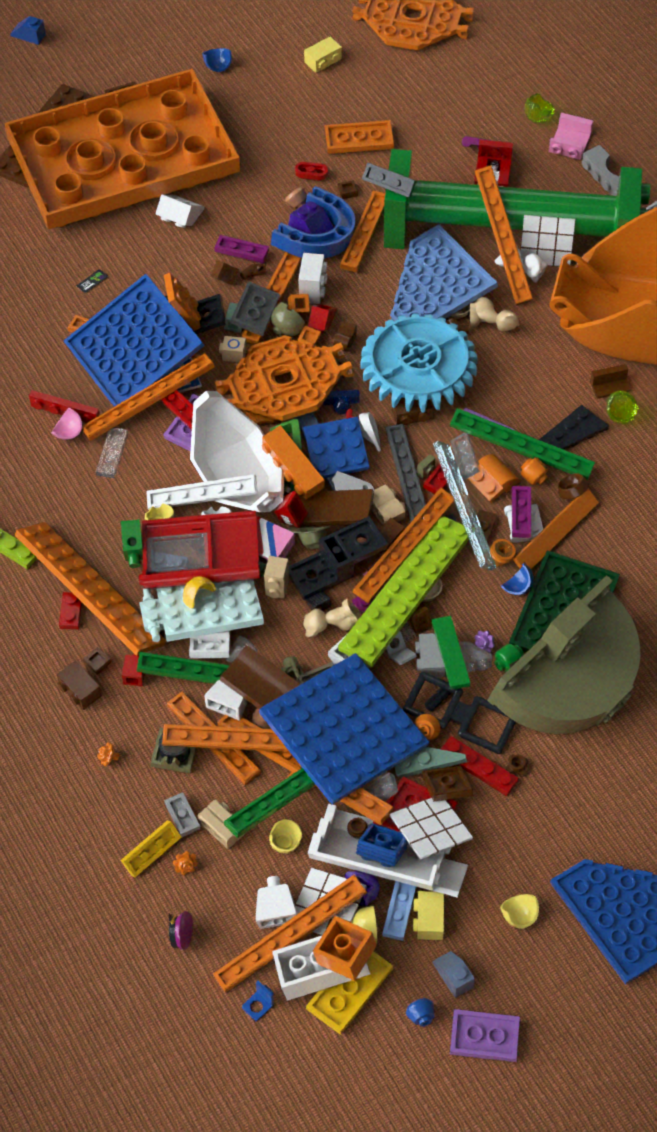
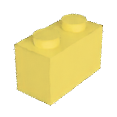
M331 37L304 50L305 63L316 73L342 59V47Z
M418 891V899H414L413 908L414 912H418V919H413V932H417V939L443 940L444 894L433 891Z

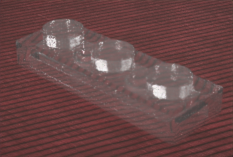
M112 428L108 431L96 469L97 476L115 478L128 436L127 430Z
M463 433L450 440L462 479L465 480L480 472L468 433Z

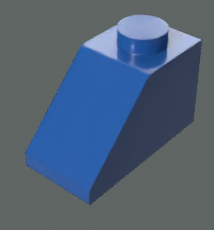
M29 16L18 23L10 35L39 45L46 36L44 20Z

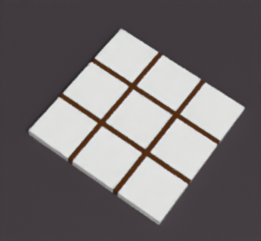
M524 215L521 243L522 257L533 253L540 256L543 262L548 265L560 266L562 257L572 252L575 219Z
M432 798L390 813V817L420 860L473 838L446 800L433 802Z
M311 868L295 905L297 913L306 909L347 879ZM362 897L335 916L352 922ZM333 918L313 932L323 935Z

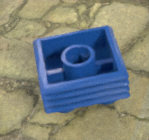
M372 823L359 839L356 854L364 860L380 862L384 867H394L407 849L408 841L401 832Z

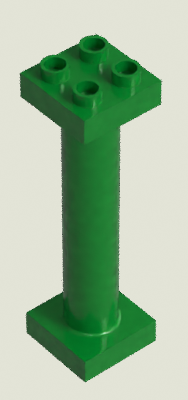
M391 149L389 170L411 178L412 150ZM621 167L616 196L500 186L498 188L511 230H523L524 215L575 219L573 235L607 237L624 224L649 211L645 207H641V204H649L651 184L642 183V168ZM416 180L411 198L386 189L384 200V248L404 249L408 221L492 228L479 185Z

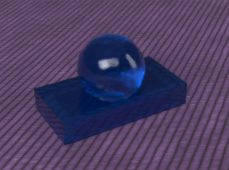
M330 391L323 402V406L333 405L335 412L341 415L346 414L347 410L351 408V404L360 402V391Z

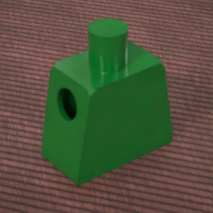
M140 519L121 521L125 561H129L130 568H138L141 566L140 560H143Z

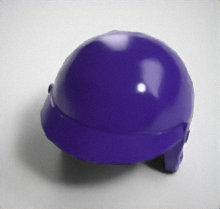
M357 870L346 872V879L355 875L361 884L367 886L365 889L367 894L362 896L359 906H367L376 899L379 894L380 884L375 875Z

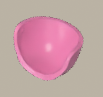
M68 408L51 434L63 440L76 437L82 429V420L78 413Z

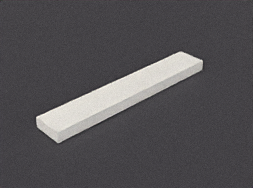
M255 474L150 490L147 491L148 509L150 510L152 506L159 508L163 503L176 507L258 494L257 477Z

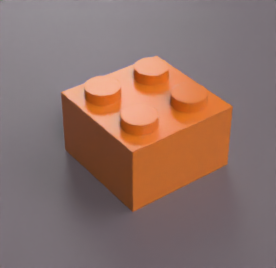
M335 916L315 946L313 953L318 965L355 981L377 944L373 932Z

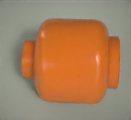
M530 457L520 467L522 469V477L531 485L537 483L541 485L548 478L546 475L548 467L539 458L532 459Z

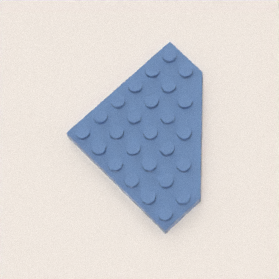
M438 224L410 241L409 252L406 255L404 270L399 281V289L396 292L394 307L390 314L391 320L397 321L398 316L401 315L406 316V318L411 317L414 313H418L419 316L423 317L426 314H432L435 319L440 317L446 319L497 288L498 284Z

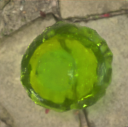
M540 93L533 94L526 99L525 114L531 122L542 124L550 120L554 115V106L549 101H545Z
M618 390L610 394V397L607 399L606 410L608 417L613 422L624 425L634 420L639 407L632 394Z

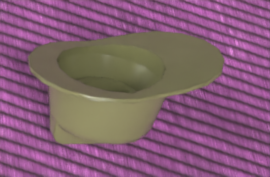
M300 526L299 528L290 527L287 530L298 533L302 544L307 548L316 549L319 548V539L326 536V529L330 528V526Z

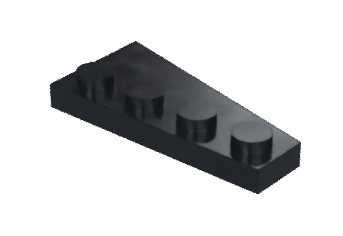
M580 405L539 440L565 450L567 447L578 445L580 441L586 438L594 437L600 431H607L609 425L586 407Z

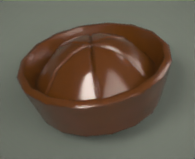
M579 473L570 474L561 479L558 484L559 497L562 499L576 498L588 489L589 482Z

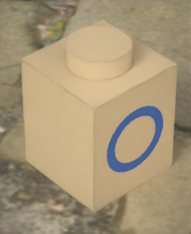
M225 336L223 343H220L219 346L222 360L239 363L242 358H245L247 350L246 338Z

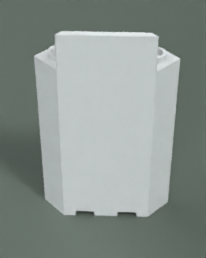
M328 804L325 817L320 820L317 834L313 833L308 850L309 858L458 897L468 865L444 859L445 854H450L451 848L420 860L408 843L407 849L394 867H384L380 862L364 860L356 854L360 838L350 836L347 831V825L350 820L358 817L365 820L369 827L373 820L337 810L336 805Z

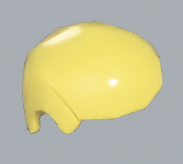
M164 503L159 508L152 506L145 514V520L174 518L173 508Z
M287 819L275 823L269 835L272 848L279 853L287 854L296 850L302 838L299 825L293 820Z

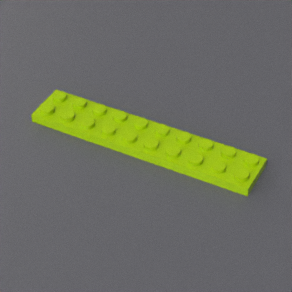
M442 515L415 546L338 645V651L348 656L356 653L364 664L373 667L471 538L473 529Z

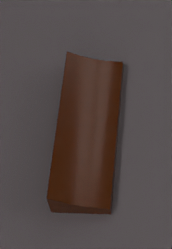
M248 645L243 648L219 679L258 709L301 685Z

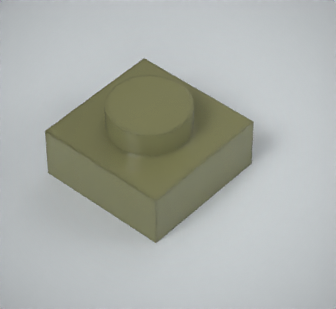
M431 454L417 465V474L422 480L427 475H431L436 468L435 457Z

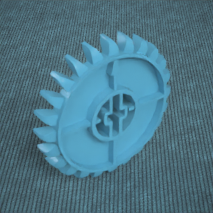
M414 313L411 317L407 318L404 315L398 316L397 321L388 320L385 322V327H377L374 330V335L367 338L366 346L362 349L360 366L361 369H365L363 381L372 378L369 384L370 392L381 386L379 390L380 401L384 400L391 392L393 408L397 406L403 397L405 398L406 411L409 412L414 400H418L421 412H425L427 399H431L436 410H440L442 395L450 405H453L454 402L453 389L461 397L465 396V386L463 383L469 387L473 386L472 375H477L476 364L478 356L474 352L475 346L473 342L468 340V334L465 331L458 332L457 324H447L445 318L435 319L432 314H426L423 317L419 316L418 313Z

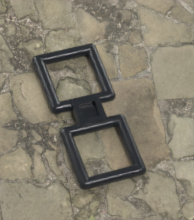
M426 672L419 674L403 706L405 713L416 718L426 714L412 706L424 682L427 681L454 693L442 720L437 718L440 723V729H446L450 721L461 725L458 731L460 738L496 754L502 753L516 724L514 720L509 718L497 745L467 731L480 705L503 716H508L495 705L488 702L487 699L480 696L474 698L471 706L460 701L464 693L462 688L450 690L448 682Z

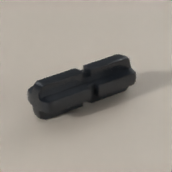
M439 688L436 691L437 694L434 693L425 701V708L430 712L442 703L441 700L444 701L452 692Z

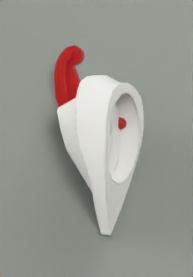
M352 409L347 410L346 418L353 417L351 415L353 413ZM370 412L359 414L362 437L373 443L378 452H380L378 428L373 415Z

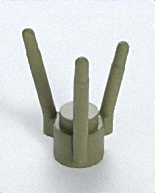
M291 656L283 660V668L281 670L290 677H296L299 680L300 675L304 673L298 659Z

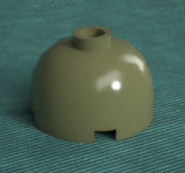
M280 302L271 315V321L274 326L273 330L279 336L283 334L294 337L301 333L305 321L295 310L286 309L288 305Z

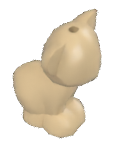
M486 297L478 298L475 303H470L471 327L478 326L480 322L496 323L500 331H509L520 326L518 316L514 312L504 310L498 314L494 309L492 301Z
M349 598L342 602V607L335 608L326 614L321 609H314L304 616L305 635L307 637H314L324 631L328 624L335 625L343 631L351 630L361 617L360 611Z

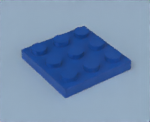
M358 416L303 427L311 464L323 478L333 477L337 471L348 474L369 470Z

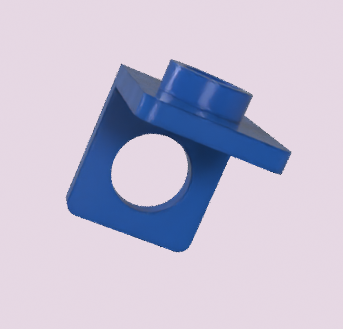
M260 981L256 982L257 992L242 1005V1009L254 1021H258L274 1006V993L267 985H263ZM255 1001L261 1002L263 1005L262 1010L257 1013L250 1009V1005Z

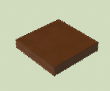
M461 765L422 771V779L433 802L473 796V788Z

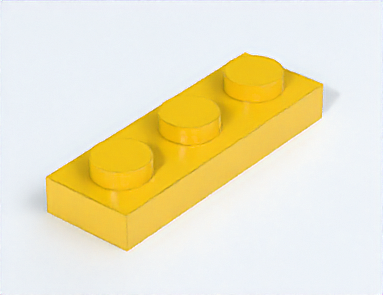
M167 820L121 859V862L130 875L136 877L181 838V835L172 822Z

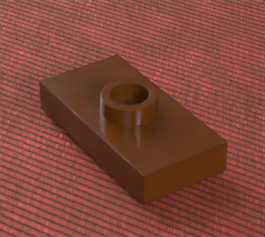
M479 509L475 519L476 524L472 527L473 535L468 540V543L486 548L497 520V514Z

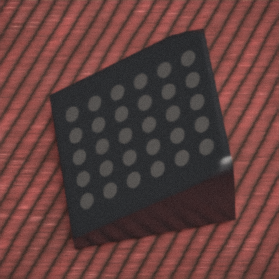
M323 591L305 599L311 610L321 609L323 611L331 607V599Z

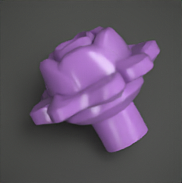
M478 631V635L475 636L476 648H479L481 653H490L491 648L495 647L493 635H490L489 631Z

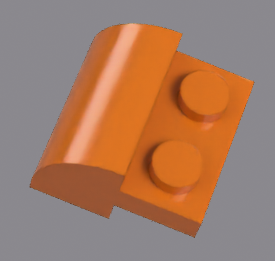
M488 454L478 461L479 465L466 476L490 503L504 491L508 493L512 486L520 482L519 478L495 454Z

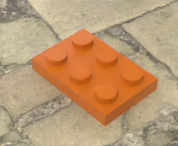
M170 272L165 274L164 280L168 302L194 331L200 329L199 320H201V317L197 311L198 302L196 298L191 297L186 287L183 288L177 277L175 278Z

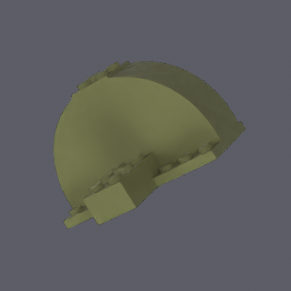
M606 575L582 600L577 597L555 618L542 638L500 678L487 701L495 705L515 722L527 728L545 733L568 734L588 729L594 725L599 726L602 722L606 724L632 696L630 692L634 688L633 682L637 676L640 663L638 633L627 609L610 591L609 585L613 580Z

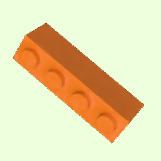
M281 425L262 437L261 446L263 451L267 455H271L275 466L283 470L284 477L288 482L291 481L295 485L294 488L300 496L303 495L307 500L324 488L323 477Z

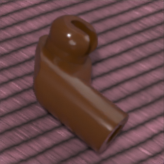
M251 264L240 273V276L243 280H246L251 275H263L266 267L264 264Z

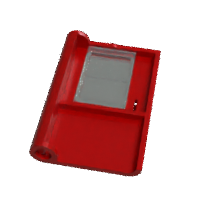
M256 510L142 521L143 570L142 574H139V584L144 589L186 586L191 579L198 576L205 577L212 583L260 579Z

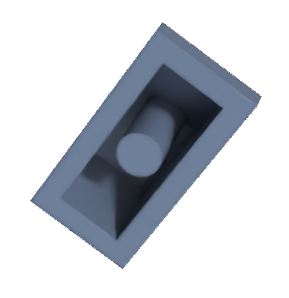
M452 951L432 961L455 998L474 987L475 978L464 961Z

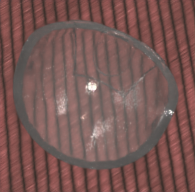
M239 636L232 645L229 657L225 661L232 663L246 645L258 652V649L246 638Z

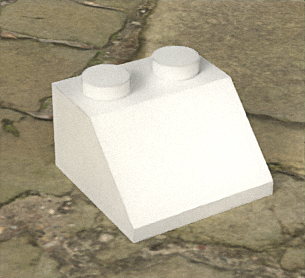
M161 195L156 215L161 216V220L167 222L172 220L176 222L175 225L185 228V226H192L205 207L176 195Z

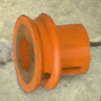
M506 539L494 541L490 548L491 563L495 566H504L512 561L516 553L514 545Z

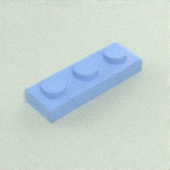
M395 881L383 929V937L404 940L417 886Z

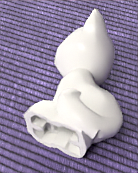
M517 246L524 272L536 283L545 272L548 264L543 262L540 256L533 253L522 257L521 251ZM499 255L495 263L499 266H504Z

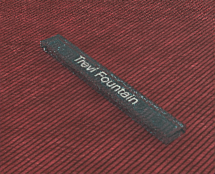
M436 441L433 444L479 566L492 571L497 566L490 555V548L450 445Z

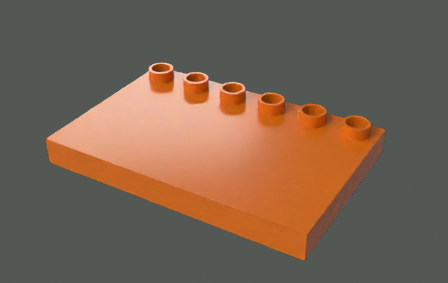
M193 68L4 123L9 143L48 230L240 172L239 156Z

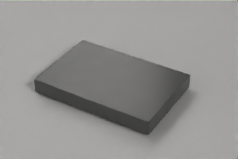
M248 281L230 323L263 336L281 294Z

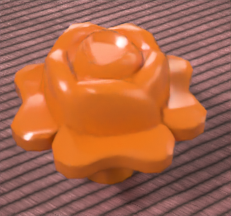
M108 742L106 746L100 747L98 759L102 765L107 767L112 760L118 761L119 753L114 752L113 744Z
M188 851L178 854L176 856L177 860L173 861L175 871L177 873L181 872L182 875L194 872V867L198 865L196 855L190 854Z

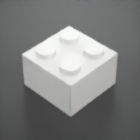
M303 253L298 279L299 294H308L309 303L320 304L321 297L325 296V287L323 286L327 284V262H324V254Z

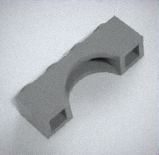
M600 145L584 152L583 168L603 186L604 190L616 196L620 176L612 174L607 169L610 155Z

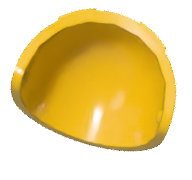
M194 577L184 588L183 602L186 606L194 608L198 590L207 589L214 592L216 590L215 585L205 577Z

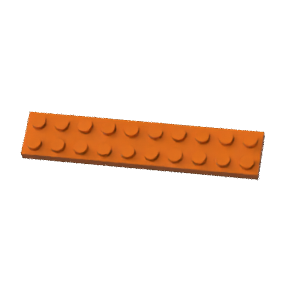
M46 522L16 530L15 536L136 656L140 652H149L165 645L167 640L160 633V641L154 642L152 640V635L144 629L142 616Z

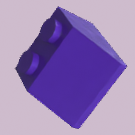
M308 201L290 214L288 226L301 232L323 234L334 229L324 208L314 202Z

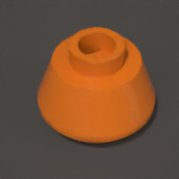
M422 714L415 719L414 724L428 741L435 739L439 735L440 723L436 717L430 714Z

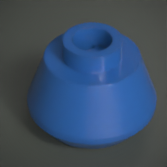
M422 998L412 1002L407 1007L406 1016L415 1025H420L421 1027L429 1025L434 1018L433 1001L428 998Z

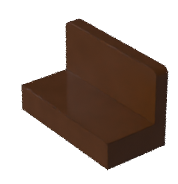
M626 364L591 372L590 384L597 399L631 391L627 380L628 367Z

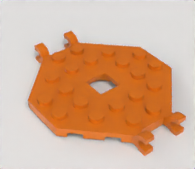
M359 0L361 4L367 2L365 9L354 6L352 13H354L352 20L358 21L363 18L386 45L412 50H420L455 34H458L462 39H467L469 25H459L461 17L466 21L472 22L474 16V8H463L454 0ZM407 9L422 11L420 17L417 18L405 16Z
M284 335L251 345L246 357L242 358L237 364L233 375L230 374L226 380L215 381L216 391L221 395L226 394L228 389L231 390L233 399L227 400L235 407L285 421L317 411L342 375L352 377L354 374L350 361L338 366L335 358L341 359L345 357L342 351L344 350L342 343L335 344L332 347L322 346L321 348L314 346L311 342L304 340L295 341L290 336ZM291 372L293 376L292 381L285 384L276 383L274 376Z

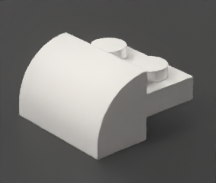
M230 631L190 638V658H229Z

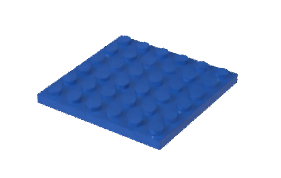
M147 274L143 275L64 340L65 344L114 407L172 373L205 346Z
M356 653L259 709V714L331 805L416 754L429 744L426 737Z

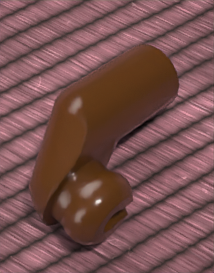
M452 316L446 319L447 324L455 323L458 325V332L465 331L469 334V325H460Z

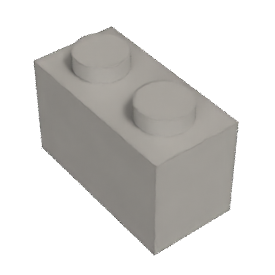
M435 633L419 634V642H415V653H419L420 659H416L417 671L426 672L435 677H445V668Z

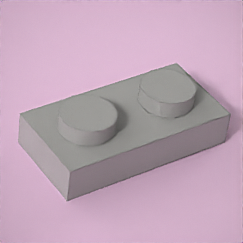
M183 792L164 800L165 806L181 838L200 830V825Z

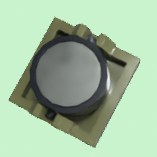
M160 728L150 763L151 767L191 773L197 747L163 746V728Z

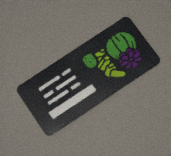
M98 269L76 286L86 293L108 276Z

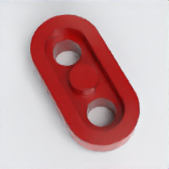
M299 162L295 166V175L301 179L324 180L328 177V167L322 163Z

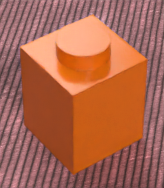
M290 295L288 297V310L293 309L299 315L308 314L310 312L309 295Z

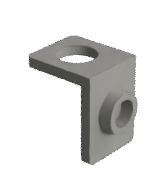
M400 631L395 636L399 640L398 646L391 648L389 645L386 648L389 658L399 665L417 657L416 653L406 647Z

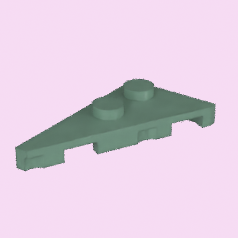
M425 747L396 765L395 770L397 778L400 779L421 774L425 770L466 763L467 759L466 755L462 753Z

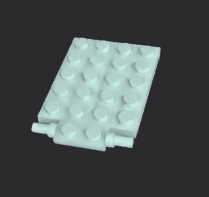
M253 579L213 583L216 587L214 592L207 589H199L195 597L194 608L186 606L183 602L185 586L156 588L158 599H154L151 589H143V602L139 604L144 629L152 635L154 642L160 641L159 632L164 629L168 642L263 625V615Z

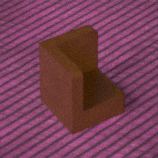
M217 260L211 277L232 285L239 269Z

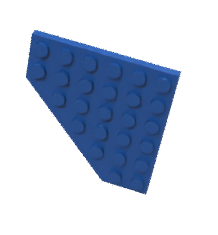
M584 859L551 879L550 884L625 985L657 965V875H653V872L638 869L634 871L624 869L623 866L608 863L604 865L594 863L593 860Z

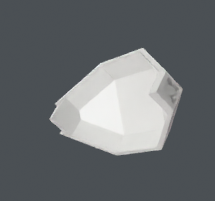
M205 391L194 401L190 460L204 482L255 474L257 477L258 494L215 500V502L252 511L256 510V512H271L283 502L284 474L281 468L275 466L271 455H267L262 449L264 433L254 421L219 392Z

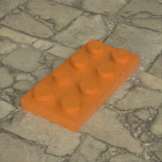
M390 120L325 125L328 154L394 149Z

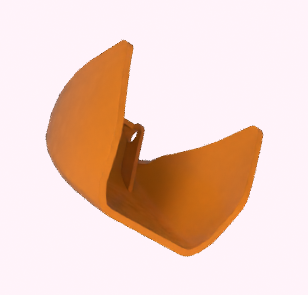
M657 207L618 228L591 248L582 258L576 254H566L561 259L549 306L561 318L560 326L578 343L591 350L628 361L657 364ZM568 260H574L577 264L572 266L567 262Z

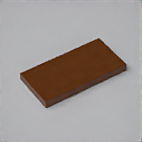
M373 489L319 491L307 500L301 495L300 499L308 512L301 526L349 525L371 515L374 491Z

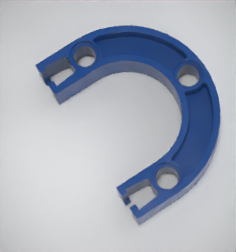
M315 186L312 193L309 192L307 194L306 203L308 201L314 202L324 208L335 228L323 234H308L281 222L278 225V230L274 229L272 231V246L298 257H302L303 253L324 254V258H329L347 249L354 234L355 215L351 207L343 199Z

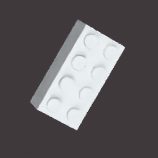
M322 936L272 951L281 988L287 1001L351 981V979L317 964L313 950ZM367 962L357 978L370 975Z

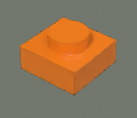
M304 325L297 341H308L316 346L321 332Z

